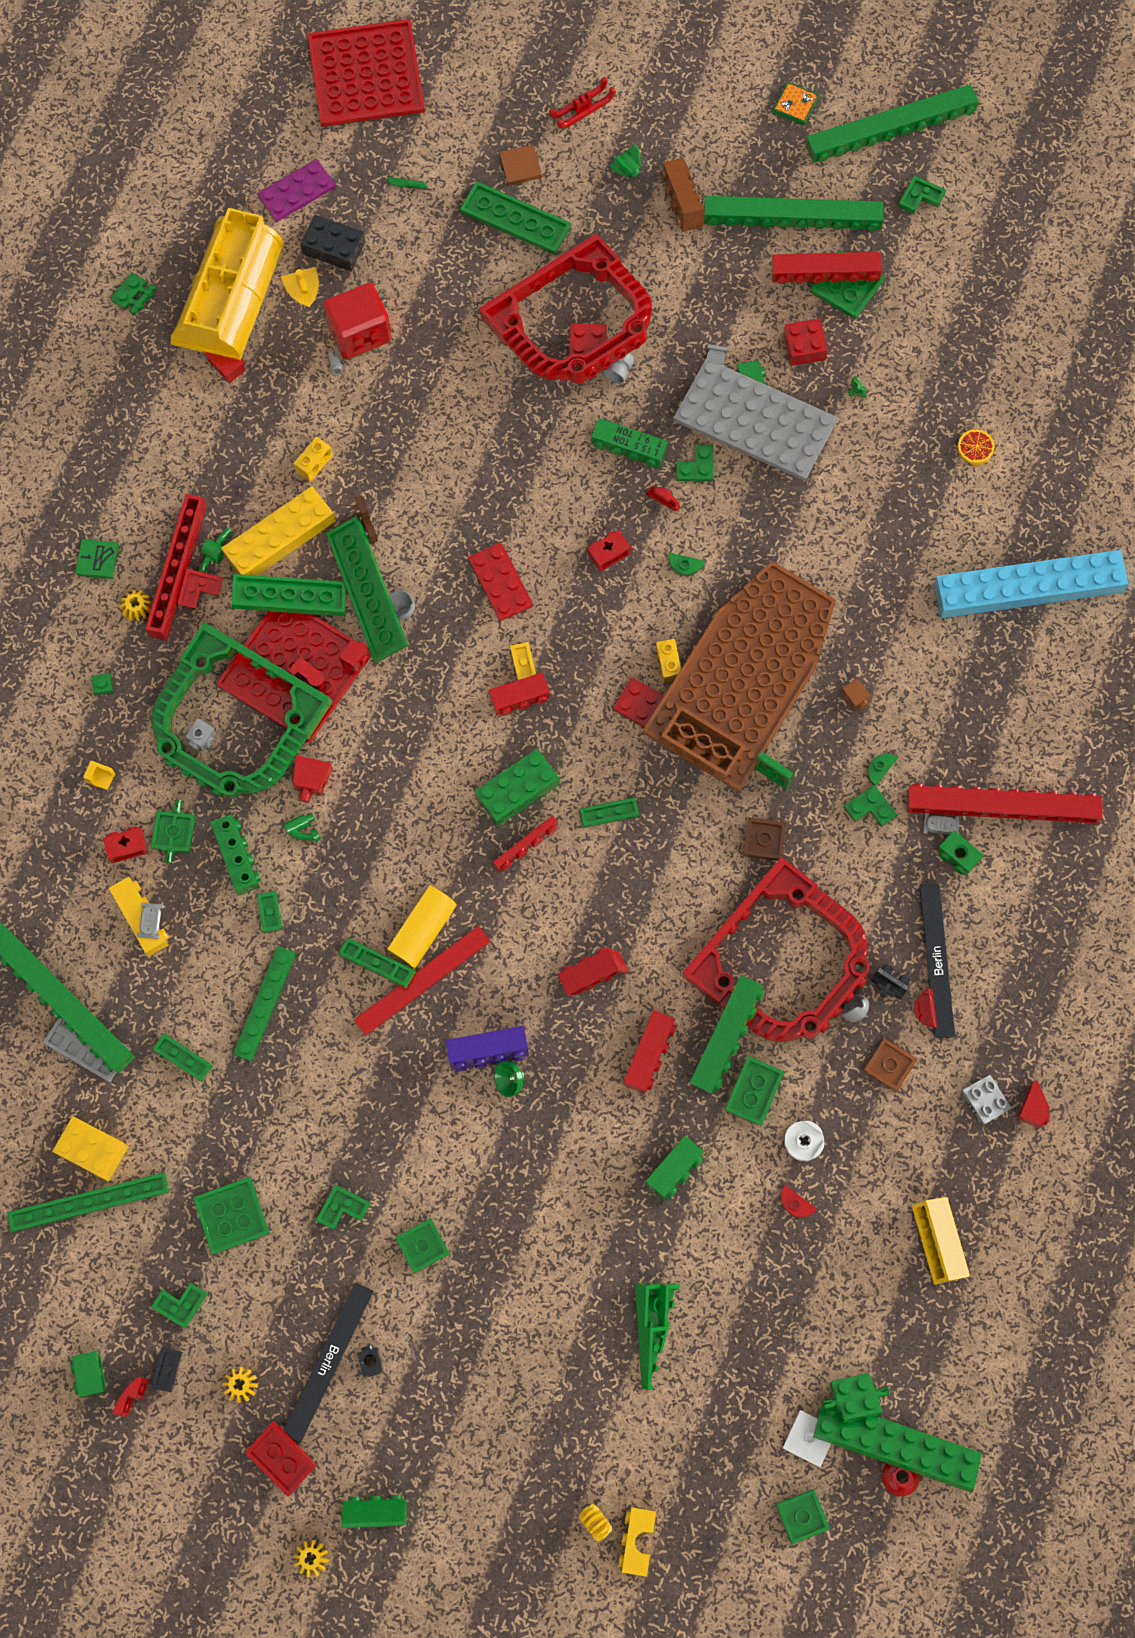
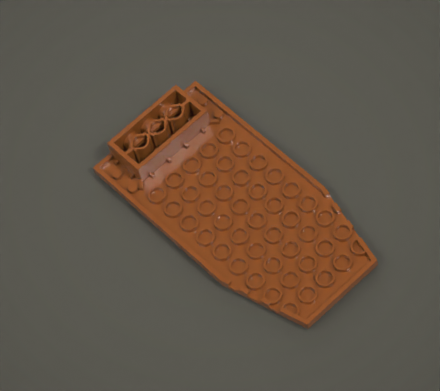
M771 561L752 581L746 584L740 592L719 609L642 733L735 791L740 792L757 765L756 762L759 754L765 752L816 669L817 660L836 600Z

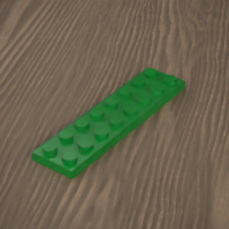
M355 516L327 532L326 536L374 662L378 663L408 646L361 520Z
M822 1403L813 1433V1438L970 1493L974 1491L982 1454L978 1451L877 1416L842 1423L836 1408L824 1410Z

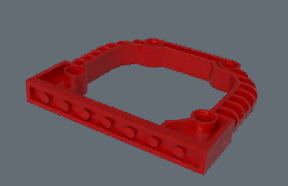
M596 233L481 306L479 311L481 319L505 346H509L521 362L535 375L544 377L547 380L559 379L562 382L571 380L573 383L581 384L594 378L596 374L609 368L613 363L623 359L627 354L638 349L646 342V330L652 316V302L646 289L622 265L621 259ZM574 268L577 272L593 273L595 279L600 282L609 281L631 304L635 312L624 321L621 332L585 355L573 354L564 360L550 358L542 353L524 333L522 318L518 314V303L534 292L539 291L548 283L553 282L570 269Z
M781 857L683 971V978L716 1005L725 1009L734 991V979L730 973L722 971L720 953L716 949L729 934L732 936L739 928L737 924L741 920L745 921L751 914L749 910L761 896H764L767 900L786 899L790 906L794 908L806 906L835 928L847 941L850 954L843 965L844 977L815 1011H804L793 1022L777 1021L769 1017L755 1006L754 1008L757 1011L753 1019L748 1020L746 1026L756 1035L770 1041L786 1042L800 1037L814 1039L820 1032L825 1033L831 1025L828 1022L832 1017L836 1019L843 1010L841 1008L845 1002L849 1004L854 998L855 994L853 992L857 987L861 989L867 982L865 978L870 966L866 960L867 938L860 922L851 913L817 888L818 885ZM799 893L803 898L796 900L792 895ZM860 965L864 968V971L861 973L856 972L854 966ZM727 980L729 985L721 987L719 981ZM806 1024H812L815 1027V1030L809 1032L805 1029L804 1026Z

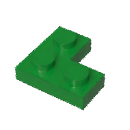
M914 175L898 207L913 214L916 212L921 201L938 207L946 193V189Z
M695 445V462H677V481H713V445Z
M875 785L843 807L854 822L871 813L878 824L883 827L897 817V813Z
M335 1185L316 1221L332 1230H335L343 1213L362 1222L371 1203Z
M192 1283L188 1285L179 1300L162 1290L151 1308L186 1329L208 1293Z

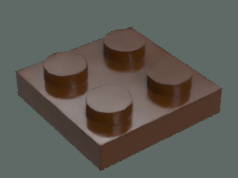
M748 817L743 856L778 861L783 853L786 822Z

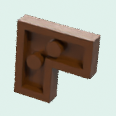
M362 495L355 497L356 505H353L355 514L363 523L367 538H369L371 544L378 542L377 534L370 520Z

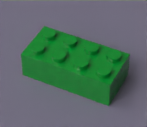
M536 749L476 789L475 797L498 827L559 786L560 780L540 751Z

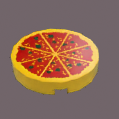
M978 429L965 432L960 437L957 446L961 459L971 465H982L988 462L995 448L991 436L985 431Z

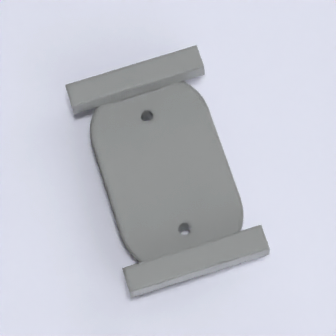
M708 344L707 349L710 350L708 351L707 359L723 365L724 352H727L728 347Z
M925 813L923 834H927V831L931 833L950 835L954 830L958 833L959 817L954 819L946 816H929V813Z
M142 903L144 908L140 923L141 933H138L137 937L159 939L160 935L157 932L161 916L160 909H163L164 905Z

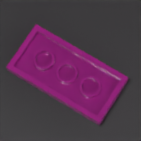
M316 158L258 192L257 196L277 223L335 189L336 184Z

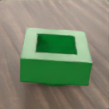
M110 673L91 676L94 695L113 693Z

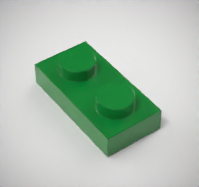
M277 892L258 894L257 899L263 933L283 930Z

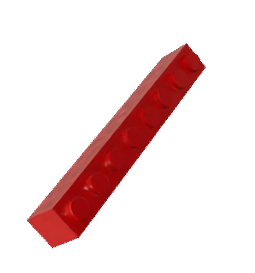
M185 494L145 628L148 636L151 638L168 640L186 568L189 569L207 505L204 497Z

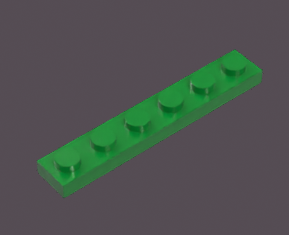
M277 946L233 1052L234 1056L250 1062L253 1061L295 959L296 952Z

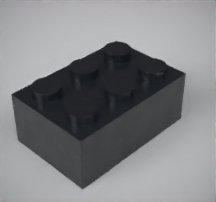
M314 214L300 245L303 255L352 272L366 242L364 231Z

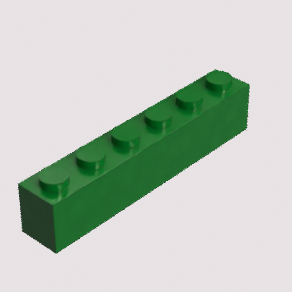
M744 975L740 976L690 1081L691 1084L709 1093H714L715 1090L719 1091L723 1083L721 1077L723 1073L728 1072L731 1066L729 1060L732 1054L736 1055L740 1047L737 1043L740 1037H744L748 1030L746 1024L749 1019H753L757 1011L754 1007L757 1001L761 1002L765 994V990H763L764 985Z

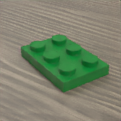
M748 1056L725 1111L758 1126H762L785 1071Z

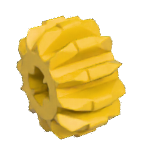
M134 589L131 595L126 592L127 598H121L123 604L120 605L123 616L128 617L130 621L136 618L139 622L140 617L146 619L145 613H150V607H152L149 595H144V592L141 590L136 593Z
M243 1367L239 1368L238 1373L235 1369H232L233 1377L228 1374L225 1375V1378L230 1381L229 1383H223V1386L229 1387V1389L224 1391V1394L232 1393L229 1397L231 1401L237 1396V1403L242 1402V1396L245 1401H249L248 1393L253 1396L256 1394L251 1388H258V1384L252 1383L257 1377L255 1375L249 1377L252 1372L249 1369L244 1374ZM238 1380L245 1382V1384H243L242 1390L239 1388L236 1389V1386L238 1385Z
M591 1504L579 1514V1520L595 1541L599 1542L606 1538L612 1531V1526L596 1505Z
M316 1540L311 1541V1546H309L307 1541H304L305 1550L298 1546L296 1549L301 1554L293 1555V1558L300 1559V1562H296L294 1566L302 1565L299 1570L300 1574L307 1569V1577L311 1576L312 1570L314 1575L318 1576V1568L322 1571L326 1569L321 1563L329 1562L328 1558H323L322 1556L328 1554V1550L320 1551L324 1546L323 1543H320L315 1548ZM310 1552H312L311 1555L315 1554L316 1559L313 1560V1565H311V1562L307 1563L306 1561Z

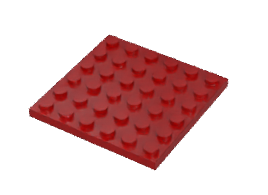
M411 19L308 33L321 127L425 112Z
M268 611L243 646L287 672L299 657L303 658L323 674L325 686L320 692L330 697L333 701L309 740L306 739V742L310 744L364 666H361L357 673L341 664L339 656L352 638L313 614ZM368 649L369 659H370L372 655H371V653H370V650ZM237 653L217 681V687L287 729L288 725L285 722V716L289 710L293 709L290 694L293 686L277 676L273 679L265 673L267 670L262 667L260 669L253 667L250 664V660ZM294 717L292 724H297L300 721V717Z

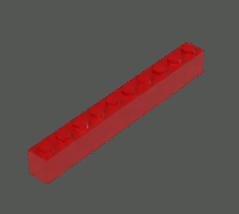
M915 783L910 785L907 790V813L1099 824L1102 820V796H1097L1094 793L1077 795L1075 792L1058 794L1056 791L1039 793L1037 790L1020 792L1018 789L1001 791L999 788L982 790L980 787L964 789L961 786L947 788L938 784L929 787Z

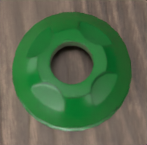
M511 1061L499 1063L494 1071V1081L498 1091L507 1098L518 1095L523 1087V1071ZM514 1072L517 1078V1082L514 1079Z

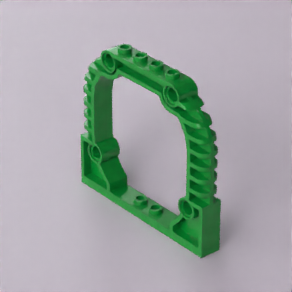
M203 622L179 659L181 661L157 697L152 709L151 723L154 735L158 740L157 751L166 759L164 763L172 768L175 765L181 768L180 772L188 778L191 775L197 778L195 782L201 786L206 787L208 785L212 787L211 792L219 797L223 794L233 799L239 797L241 793H258L275 785L283 777L306 739L309 740L333 701L322 692ZM234 652L250 660V664L257 669L262 667L267 670L265 673L273 679L277 676L293 686L290 690L293 709L289 710L285 716V722L288 725L286 732L266 763L258 771L245 777L233 771H225L221 774L185 753L183 742L172 733L174 713L198 675L209 674L213 669V663L231 658ZM206 660L203 667H198L200 661ZM299 716L300 721L297 724H292L293 718ZM172 745L171 751L165 753V748ZM235 784L234 790L227 792L228 785Z

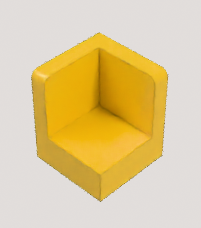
M90 761L83 778L91 785L108 790L115 772L110 767Z

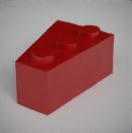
M604 947L596 951V955L580 959L579 964L564 967L562 969L563 972L559 973L558 976L566 995L573 997L594 988L595 985L604 980L606 982L612 980V976L620 972L623 975L629 973L620 952Z

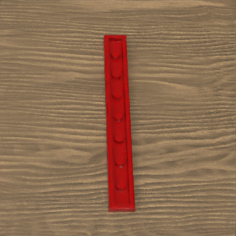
M477 926L416 972L406 989L398 986L355 1018L354 1022L364 1035L367 1036L489 944L490 940L481 928Z

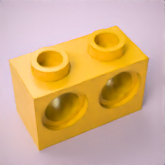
M316 436L293 463L296 473L311 482L333 456L331 446Z
M675 639L656 642L663 684L674 682L681 671Z

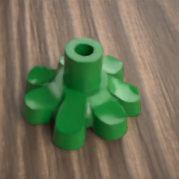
M854 376L851 380L853 388L848 390L849 395L852 397L855 394H860L863 398L867 397L865 393L867 389L862 386L858 377Z

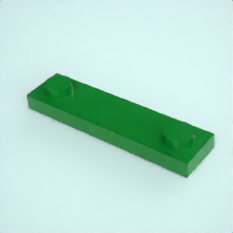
M348 937L338 953L340 957L405 989L416 973L415 970Z

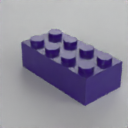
M524 1026L445 1040L451 1070L456 1072L466 1071L467 1067L475 1066L476 1069L484 1068L487 1066L486 1064L493 1062L494 1065H498L510 1059L522 1061L526 1059V1056H529Z

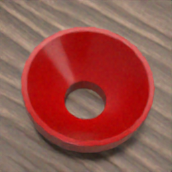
M886 1463L882 1470V1482L888 1492L902 1497L910 1495L918 1487L919 1474ZM900 1470L908 1474V1480L903 1484L899 1483L896 1479V1474Z

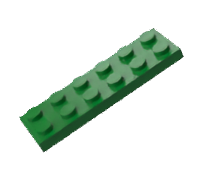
M476 181L460 208V213L556 255L571 228L570 222Z
M233 574L231 609L344 616L346 586L341 581Z

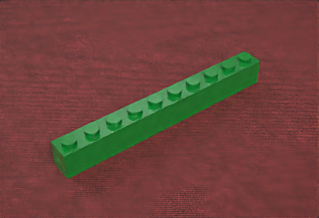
M969 84L807 136L805 146L813 163L823 162L830 157H839L846 152H854L865 146H873L880 141H889L899 135L905 136L915 130L921 131L928 126H936L946 120H955L965 114L971 115L977 110L979 100L972 85Z
M705 196L704 224L711 226L726 224L727 226L744 225L746 227L759 225L762 227L779 226L781 228L798 227L803 229L815 227L816 229L833 228L835 230L850 228L851 230L868 229L876 231L882 228L883 202L728 196Z
M0 923V961L6 967L10 965L14 969L12 973L19 980L23 978L27 982L24 986L31 993L36 991L40 995L37 999L44 1006L49 1004L53 1008L50 1012L57 1019L62 1017L66 1021L63 1025L71 1033L75 1031L78 1034L76 1038L84 1046L88 1044L91 1047L89 1051L97 1059L101 1057L105 1061L103 1066L109 1072L114 1070L119 1074L136 1057Z

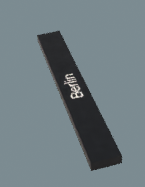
M924 884L919 886L929 987L933 990L937 1028H934L935 1038L955 1037L940 885Z
M355 1282L284 1429L290 1438L300 1443L302 1442L374 1293L373 1290Z

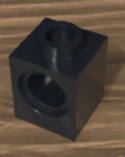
M373 1345L361 1348L362 1352L357 1354L363 1378L384 1373L379 1348H374ZM369 1355H374L376 1363L368 1367L365 1364V1359Z

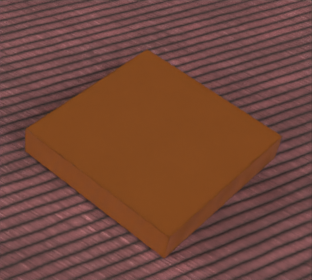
M534 145L499 152L508 186L542 178Z
M884 1038L863 1072L897 1093L918 1059Z

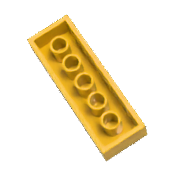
M311 486L221 549L224 557L237 574L258 576L332 525L336 520L332 510L313 486Z

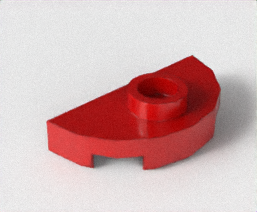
M652 486L646 492L647 496L674 511H677L680 507L677 499L666 488L661 489Z
M929 988L924 990L917 1001H915L914 1012L916 1018L922 1024L937 1028L933 990Z
M784 1185L781 1191V1202L788 1214L794 1217H807L817 1210Z

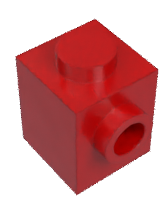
M352 639L339 656L341 664L357 673L360 667L365 666L369 660L367 646L361 641L356 642Z

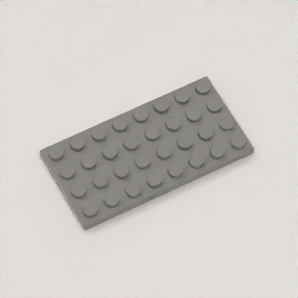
M706 358L677 410L673 421L806 481L838 421V417Z

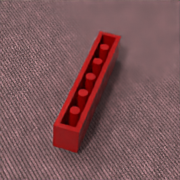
M881 252L772 254V283H821L822 281L837 283L840 281L857 282L865 280L874 282L880 280L882 273Z

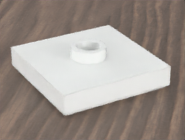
M800 1410L783 1449L821 1467L831 1443L813 1438L817 1418Z

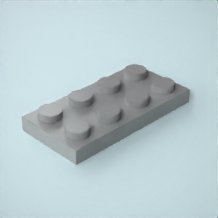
M60 1017L43 1041V1044L110 1083L116 1072L114 1070L109 1072L103 1066L105 1061L101 1057L97 1059L89 1051L91 1047L88 1044L84 1046L76 1038L78 1034L75 1031L71 1033L63 1025L66 1021ZM123 1044L129 1051H131L130 1047Z

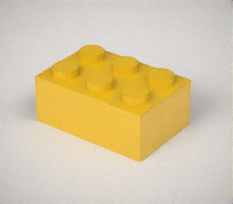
M72 1116L52 1152L109 1182L129 1146Z

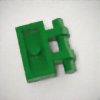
M131 272L110 299L124 310L132 306L129 312L135 315L143 309V304L152 298L156 287L150 284L148 288H144L147 285L146 280ZM139 294H142L138 300H135Z

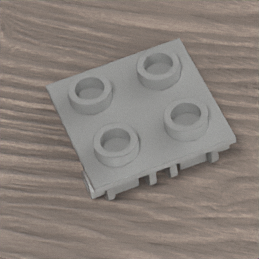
M991 1075L962 1090V1097L965 1098L968 1104H971L969 1108H974L972 1113L976 1112L975 1115L979 1120L978 1122L982 1123L983 1126L1012 1109Z

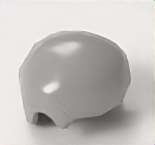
M405 590L392 592L389 596L398 619L405 620L411 617L415 610V601L410 593Z
M860 994L855 995L849 1004L844 1003L845 1007L839 1015L849 1022L861 1021L869 1010L868 999Z

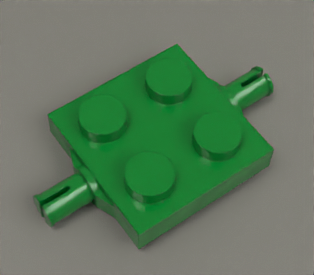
M174 800L173 810L167 812L157 811L151 849L166 852L165 864H172L173 853H190L196 816L181 812V800Z
M869 1373L834 1380L829 1384L833 1394L832 1399L822 1401V1406L824 1410L835 1407L840 1414L842 1423L877 1416L883 1412L879 1403V1397L889 1396L888 1387L876 1389Z

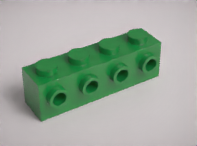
M230 814L210 822L237 895L240 896L260 888L258 882L261 881L258 870H253L252 864H255L252 854H247L245 847H248L245 836L241 837L239 830L242 827L239 819H234L233 815Z

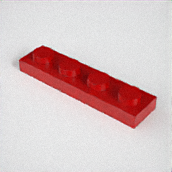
M552 815L493 862L496 871L499 873L501 870H508L512 866L511 862L516 858H523L530 847L533 846L535 848L542 842L544 836L552 835L557 830L558 820Z

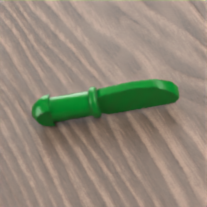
M387 178L388 182L397 187H411L421 190L427 187L424 181Z

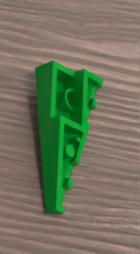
M635 1283L642 1389L653 1390L651 1385L653 1372L658 1371L659 1367L655 1363L658 1353L663 1352L670 1325L668 1314L670 1308L672 1309L675 1306V1302L672 1299L674 1291L679 1290L680 1284Z

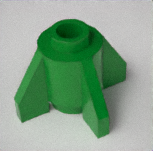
M634 144L628 151L615 157V161L609 165L614 172L627 178L630 176L632 179L641 173L640 169L642 168L639 148Z

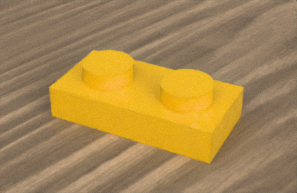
M529 642L510 646L517 679L520 680L535 675L536 671Z

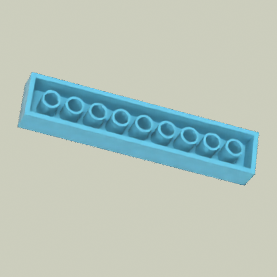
M1121 550L940 575L936 577L934 582L941 618L1123 593L1129 585Z

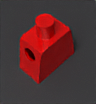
M296 755L293 786L295 790L301 791L299 801L309 803L312 794H322L333 771L332 763Z

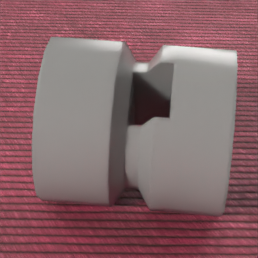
M629 353L623 359H619L609 368L604 369V376L612 382L623 384L628 376V371L634 363V357Z

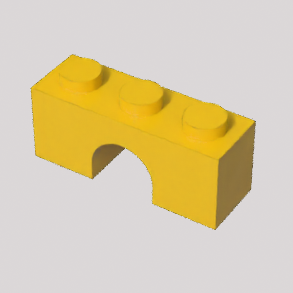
M632 1507L631 1512L626 1511L625 1524H628V1532H623L621 1544L625 1546L624 1555L620 1554L618 1567L622 1568V1573L647 1577L650 1554L639 1552L635 1547V1539L642 1532L653 1533L656 1517L655 1511Z

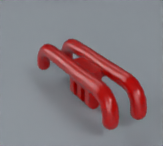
M602 77L600 84L596 88L586 91L584 95H580L578 99H573V102L558 111L550 109L549 115L553 119H558L574 110L577 114L568 120H557V126L561 129H566L608 104L614 98L616 90L614 87H610L608 94L604 98L592 104L591 99L600 94L607 86V78Z

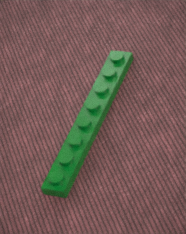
M164 1172L7 1212L10 1230L14 1233L167 1194L170 1191L167 1176Z

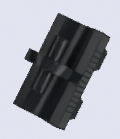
M888 964L882 968L879 967L871 981L876 983V987L882 990L880 996L884 997L887 993L891 997L895 996L901 1000L909 988L910 979L904 975H900L898 979L892 976L894 969Z

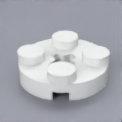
M811 1121L796 1122L788 1128L785 1134L784 1146L791 1157L799 1161L808 1162L818 1157L824 1148L823 1132L818 1125ZM807 1136L810 1144L802 1146L799 1138Z

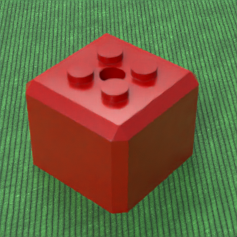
M366 283L325 300L322 304L327 326L342 358L351 359L390 342L392 335L389 317L373 283Z

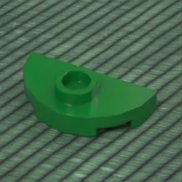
M669 552L668 562L674 569V572L679 575L692 576V574L702 570L705 564L703 560Z
M884 753L876 756L871 761L868 767V776L873 786L879 784L898 757L893 754Z

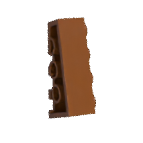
M684 157L663 162L661 177L667 183L666 192L672 198L671 207L677 213V225L681 226L683 232L703 227L705 208L703 204H700L699 193H696L694 181H689L691 175Z

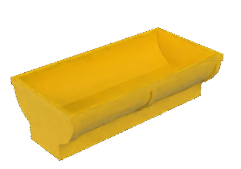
M228 208L226 215L216 221L214 232L198 273L193 279V285L180 319L171 335V345L241 360L284 247V241L281 236L264 224L263 216Z

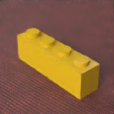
M127 877L109 887L110 892L148 957L169 946L166 941L169 937L164 928L159 929L157 932L160 935L159 939L137 937L138 933H141L140 923L144 908L142 903L149 902L145 896L141 897L139 891L142 889L136 880L132 881L130 877Z

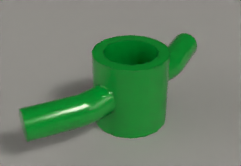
M226 527L215 542L208 539L203 544L200 554L205 558L198 569L199 572L205 573L211 561L216 564L221 562L224 557L221 549L223 547L222 544L232 533L230 528Z

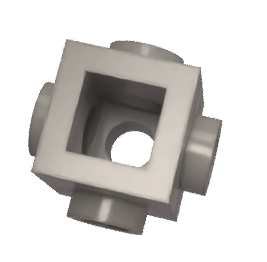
M198 718L194 725L189 726L185 737L191 748L196 751L200 749L204 752L206 748L211 747L217 733L212 726Z

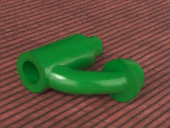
M312 813L306 816L302 814L283 824L288 835L295 839L315 840L316 843L321 839L317 829H311L310 834L299 832L310 826L309 822L315 820Z

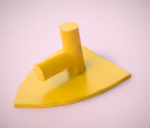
M316 268L298 269L295 273L281 276L288 294L298 303L310 307L316 298L319 288Z

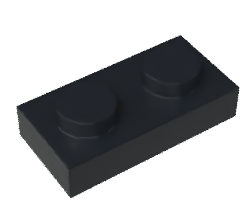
M162 1347L151 1388L172 1393L183 1354L182 1351Z

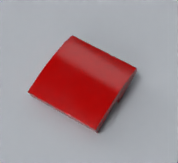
M137 1377L122 1393L112 1414L128 1417L134 1398L143 1400L149 1380Z

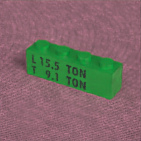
M601 418L598 419L591 436V444L595 448L609 450L614 455L627 456L630 460L644 462L649 467L656 466L660 468L668 447V441Z

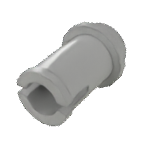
M332 350L328 352L329 371L334 375L342 373L343 365L340 362L339 351L334 350V355Z

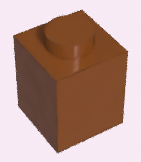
M858 678L843 687L841 691L842 697L853 711L857 709L863 710L869 705L871 695Z

